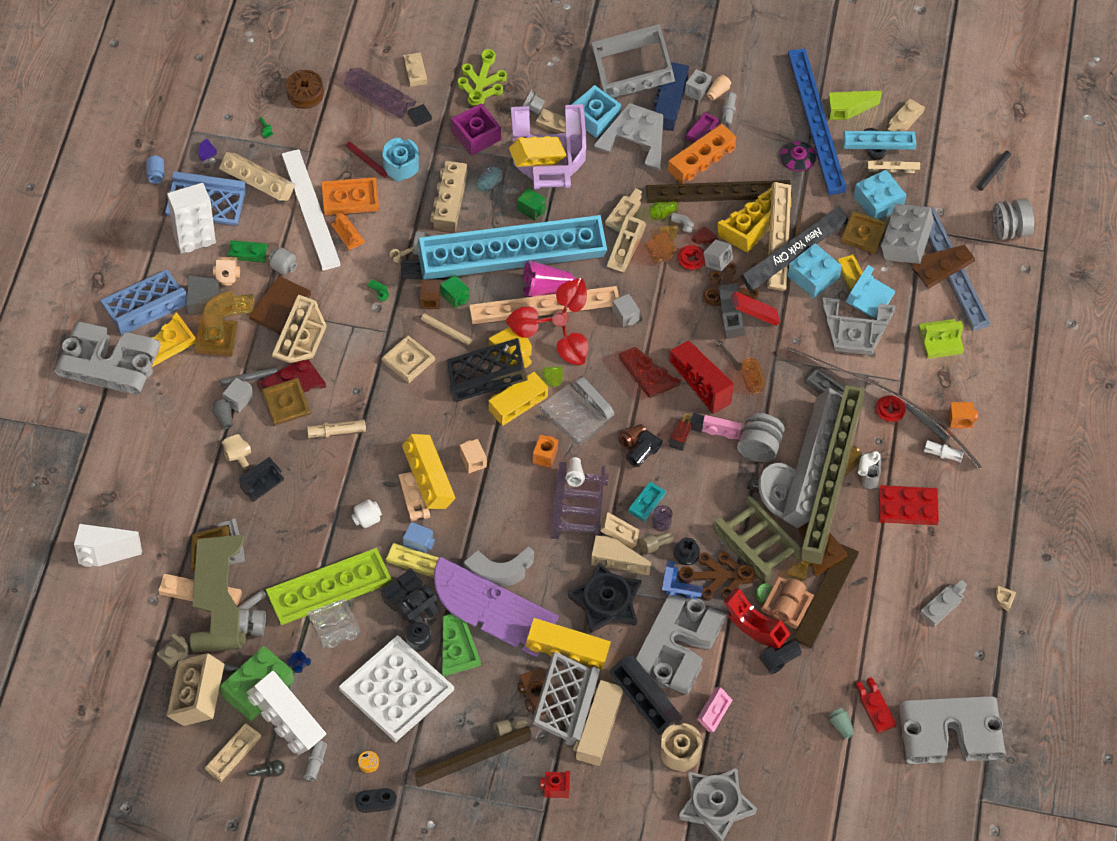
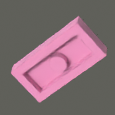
M705 415L702 431L710 435L716 434L725 436L728 439L739 440L743 423Z
M715 687L697 720L708 732H714L731 704L732 699L721 687Z

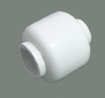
M367 499L354 506L355 514L352 515V518L356 525L360 524L363 528H368L380 521L382 512L376 501L372 502L370 499Z

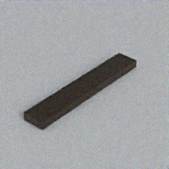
M843 544L841 546L847 552V557L829 567L794 637V640L811 649L859 555V551Z
M525 726L419 770L415 773V782L418 787H421L531 741V730L529 726Z

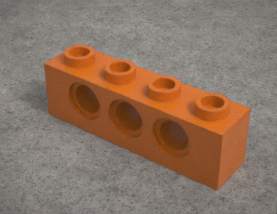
M723 124L719 125L671 158L668 162V172L681 184L691 181L695 175L704 172L712 163L718 162L725 154L731 153L736 147L737 137Z

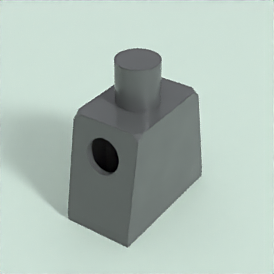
M189 275L187 293L188 316L219 311V301H230V290H220L219 280Z

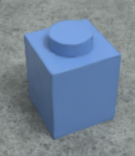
M411 522L403 537V546L423 553H427L428 549L431 550L435 542L433 530Z

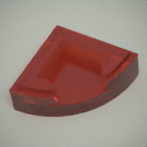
M705 226L692 237V241L697 244H711L715 239L718 240V236Z

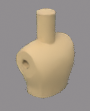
M239 434L224 439L221 444L227 461L238 460L243 470L249 468L250 465L245 456L251 453L249 444Z

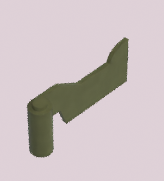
M244 535L197 539L193 608L211 612L210 631L194 632L191 634L190 644L193 653L241 649L243 644L246 643L245 633L239 628L240 611L228 593L230 557L235 556L240 551L244 542Z

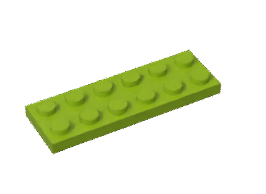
M374 548L266 589V594L280 625H284L390 584L392 579L378 549Z

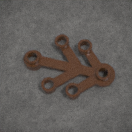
M729 263L725 267L724 285L738 283L739 293L757 300V289L749 292L746 288H740L739 286L744 284L741 277L732 281L733 275L736 273V265ZM718 271L711 273L710 288L703 293V301L709 306H716L721 303L720 289L717 290V286L721 281L722 275Z
M706 552L699 555V564L708 566L713 571L694 572L691 567L684 566L679 570L678 575L679 580L685 584H689L693 580H714L708 587L703 588L702 599L705 601H710L713 598V593L727 579L735 580L728 587L722 589L721 597L724 600L728 596L724 592L731 593L734 588H738L741 584H749L755 579V571L751 566L739 565L727 552L719 554V564ZM705 557V558H707L708 560H707V561H703L701 558ZM720 565H728L734 571H727ZM705 592H708V593H710L711 595L706 596L704 593H705Z

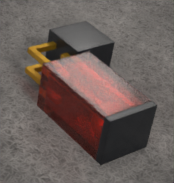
M685 413L683 420H678L669 447L683 451L691 430L701 433L705 416L693 413V415Z

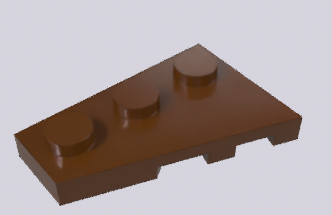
M965 245L923 255L920 264H909L929 289L975 262V257Z
M809 522L798 528L803 544ZM829 533L822 564L811 563L815 577L847 557V552L831 533Z

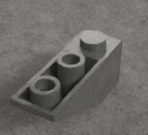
M738 283L719 286L727 339L746 336L742 312L735 309L731 298L733 292H739Z

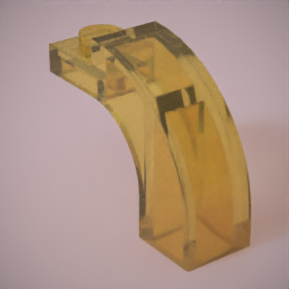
M227 291L213 297L206 304L203 312L202 334L204 341L223 338V319L225 317L252 312L254 306L253 294L234 296L233 291Z

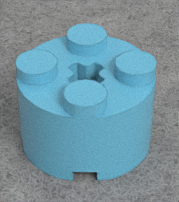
M394 138L385 144L382 158L383 168L388 176L400 182L403 179L412 177L419 171L418 147L412 140Z

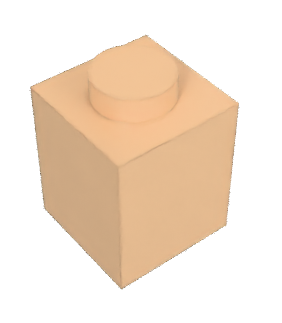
M478 439L469 440L460 445V456L468 473L487 467V457Z

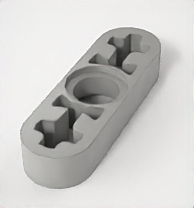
M583 376L572 382L576 392L602 420L607 421L614 416L612 407Z

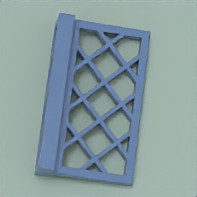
M173 171V182L170 192L176 191V187L186 188L203 183L212 203L211 209L215 207L218 211V214L213 217V223L238 226L244 196L247 193L246 182ZM214 193H220L222 198L214 202L210 196ZM233 195L240 196L239 201L233 205L228 200ZM226 201L229 207L220 211L217 205ZM169 202L165 212L166 216H171ZM231 210L236 214L234 220L227 219L224 215Z
M166 269L100 300V302L117 326L120 335L123 336L125 332L129 333L187 306V295L183 287L181 288ZM168 278L167 283L159 282L160 279ZM145 286H152L150 291L142 290ZM156 287L164 288L162 293L154 291ZM168 289L175 290L169 294H166ZM128 294H135L133 299L125 298ZM139 295L147 296L145 301L137 299ZM151 297H158V299L150 302ZM113 301L118 302L116 307L108 306ZM122 303L130 304L129 308H121ZM135 305H142L135 310L133 309ZM118 312L126 313L118 318L116 317Z

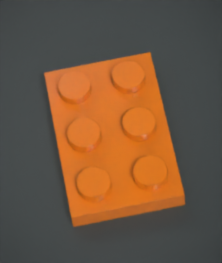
M376 177L321 182L324 215L379 211Z

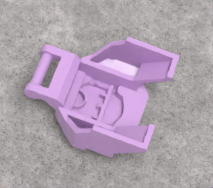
M583 104L565 105L566 133L550 135L530 134L529 106L511 107L512 144L519 137H558L566 153V157L556 165L517 167L523 174H526L533 180L534 190L542 187L571 188V175L586 160V128Z

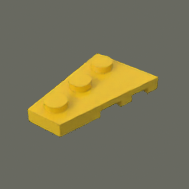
M178 313L172 317L173 319L161 328V331L155 337H152L161 344L152 367L196 343L195 336Z

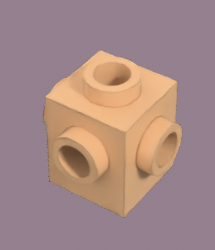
M237 257L217 258L216 266H213V277H216L221 282V285H232V283L236 282L237 277H240V266H237Z

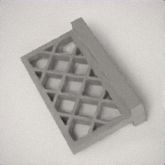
M557 652L552 653L532 724L565 739L564 743L569 746L575 744L576 741L578 742L582 735L600 669L594 666L588 668ZM556 660L563 663L565 670L559 672ZM573 669L583 672L581 679L576 680L572 672ZM565 672L568 673L571 683L566 685L560 675ZM555 676L560 685L556 689L553 688L550 682L551 678ZM573 685L577 694L571 698L567 687ZM561 689L567 699L562 702L559 701L556 695V691ZM551 694L555 705L550 707L545 700L546 695ZM565 703H568L572 710L569 715L565 714L562 707ZM557 707L561 718L556 720L550 710ZM546 712L550 720L549 723L539 720L541 713ZM564 721L566 726L565 732L559 730L557 722Z

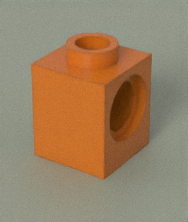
M974 402L950 403L948 410L950 428H973L974 422L978 420V411L974 409Z
M540 434L533 451L532 463L551 469L558 451V440L552 436Z

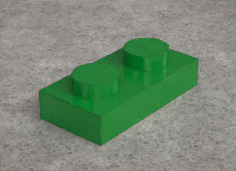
M230 240L228 257H237V260L265 263L268 246L267 243Z

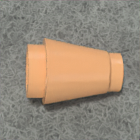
M725 75L717 76L706 93L707 97L714 101L730 89L731 81Z

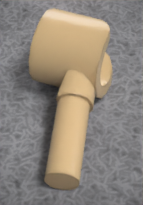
M413 247L401 252L398 249H393L390 251V257H394V262L399 263L403 256L413 252Z

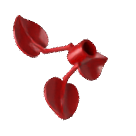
M583 278L564 282L558 287L556 291L557 302L565 307L563 310H558L553 317L537 320L538 311L533 307L524 306L513 311L506 319V324L516 335L522 338H529L535 335L538 331L537 323L552 321L554 325L562 326L565 338L557 342L556 348L559 356L566 362L574 365L585 364L588 353L587 339L584 335L577 332L571 333L568 336L565 325L569 319L566 312L569 308L572 312H578L586 304L587 288Z

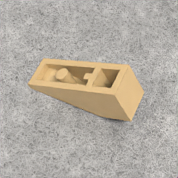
M626 215L607 267L625 272L647 225L644 221Z
M605 535L595 537L591 560L592 566H597L598 563H601L609 569L650 575V561L614 538Z

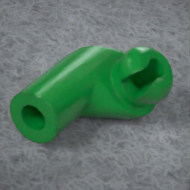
M371 279L368 288L377 292L378 300L386 301L389 298L387 286Z

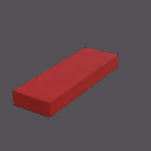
M736 291L731 294L735 309L775 326L780 323L776 308Z

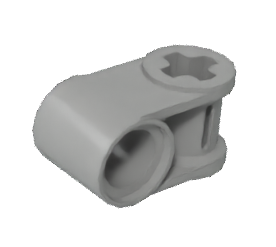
M879 453L880 460L868 467V474L861 476V484L866 489H874L878 486L881 473V453Z

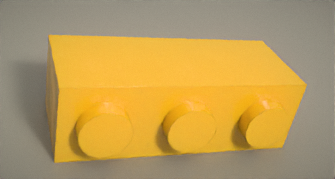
M519 137L509 147L517 167L556 165L566 157L558 137Z
M535 372L527 375V381L508 386L503 392L495 394L490 398L488 411L502 426L548 397V386Z

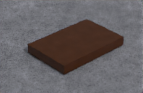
M278 276L251 312L249 319L281 335L297 296L301 295L309 298L311 291Z

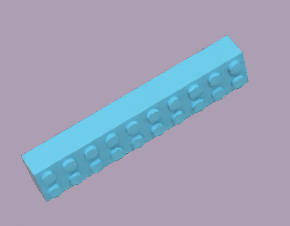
M601 215L421 237L417 242L423 280L525 267L528 261H535L545 265L604 257L607 251Z

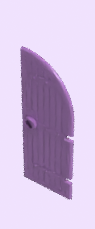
M439 557L434 571L436 592L443 605L454 616L475 627L480 622L483 624L481 630L515 647L520 642L524 644L522 651L536 658L538 657L540 652H533L525 647L533 619L537 618L556 624L559 618L558 615L442 557Z

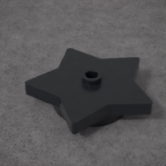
M598 563L587 584L569 591L568 598L586 611L589 631L591 633L611 622L637 625L632 601L640 589L642 581L622 578L617 574L611 573L601 563Z

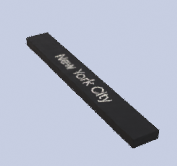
M841 207L834 208L740 275L749 292L785 268L813 244H818L849 222Z

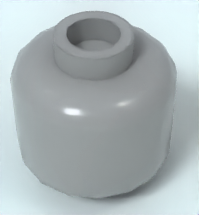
M285 248L275 249L269 256L268 261L270 262L271 269L282 275L294 272L297 267L295 254Z

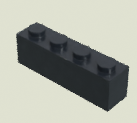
M634 655L620 659L608 671L658 735L662 734L669 726L676 725L683 718Z

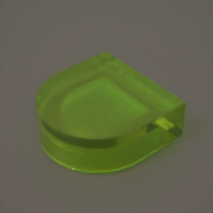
M543 367L544 381L547 385L558 386L562 383V367Z

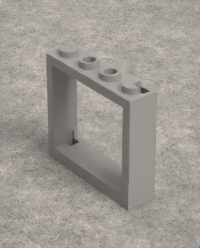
M660 24L592 42L604 92L612 98L675 81ZM659 42L666 66L665 69L608 84L602 57Z

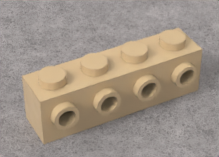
M446 161L445 167L441 168L440 171L442 181L438 182L437 193L439 195L434 199V208L436 209L435 212L432 211L430 221L433 222L434 230L455 233L467 179V164Z

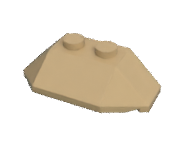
M301 295L297 296L272 357L288 363L314 358L326 330L325 321L315 300Z

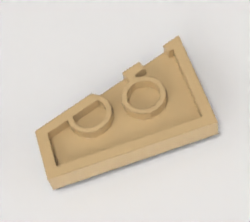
M864 160V168H868V172H879V169L897 172V169H904V173H915V170H920V162Z

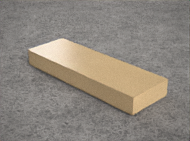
M245 723L208 763L205 770L222 782L261 739V734Z

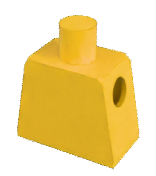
M510 327L489 338V346L519 338L524 367L527 368L532 363L529 358L532 351L529 339L516 335ZM516 345L509 347L506 352L512 354L516 349ZM503 355L500 360L505 363L509 357ZM513 360V361L511 362V364L509 365V367H512L513 365H515V364H517V363H519V362L516 361V360Z

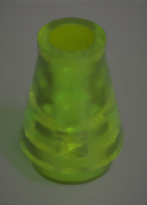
M676 201L658 202L650 207V213L654 220H662L673 212L678 211Z

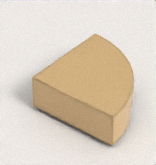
M997 585L996 600L1003 609L1009 611L1016 592Z

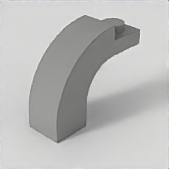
M528 546L513 560L506 563H496L487 559L478 550L464 562V569L500 587L511 586L525 578V569L531 567L534 562V551Z

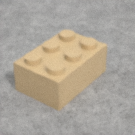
M208 653L178 661L167 716L182 726L213 719L224 663Z

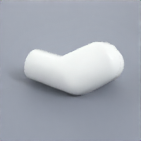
M877 451L867 453L860 458L859 475H867L868 467L880 460V454Z

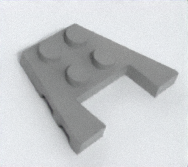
M629 103L595 143L594 147L595 149L610 153L616 137L650 148L644 165L660 171L663 114Z
M823 297L822 304L834 351L872 355L895 312V305L879 304L877 320L838 316L840 299Z

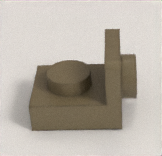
M175 633L171 635L172 641L157 653V657L170 669H173L179 660H183L189 655L188 642L182 636L178 637Z

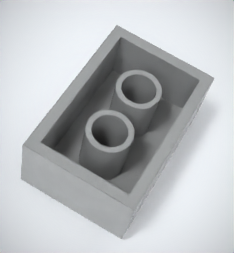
M895 204L881 245L885 260L920 264L934 222L931 207Z

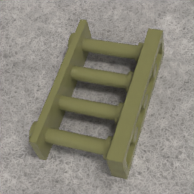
M749 496L746 501L747 509L730 521H724L721 517L717 518L714 521L713 531L745 565H749L754 569L755 575L765 584L771 579V569L790 555L798 561L802 549L799 543L795 540L793 541L762 509L761 504ZM750 515H753L759 521V523L742 535H738L733 530L736 525ZM766 528L772 536L756 548H750L746 541ZM777 541L785 548V550L768 562H763L758 556Z

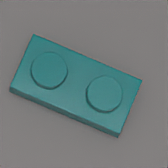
M649 482L630 506L628 513L645 523L665 497L666 491Z

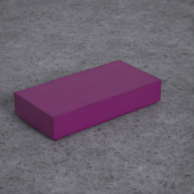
M704 112L688 131L685 139L695 143L719 125L720 120Z

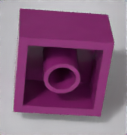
M482 103L451 118V132L471 156L501 141V126Z

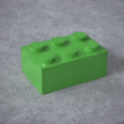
M263 646L220 686L222 697L251 722L262 711L257 705L254 706L249 701V695L246 692L272 671L288 687L294 682L293 670Z

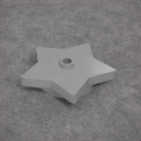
M736 768L721 775L712 776L693 772L688 773L691 798L680 812L679 820L704 824L718 841H723L733 822L757 813V808L741 794L738 770Z

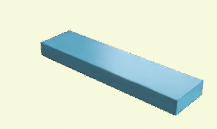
M843 131L844 149L916 150L915 131Z

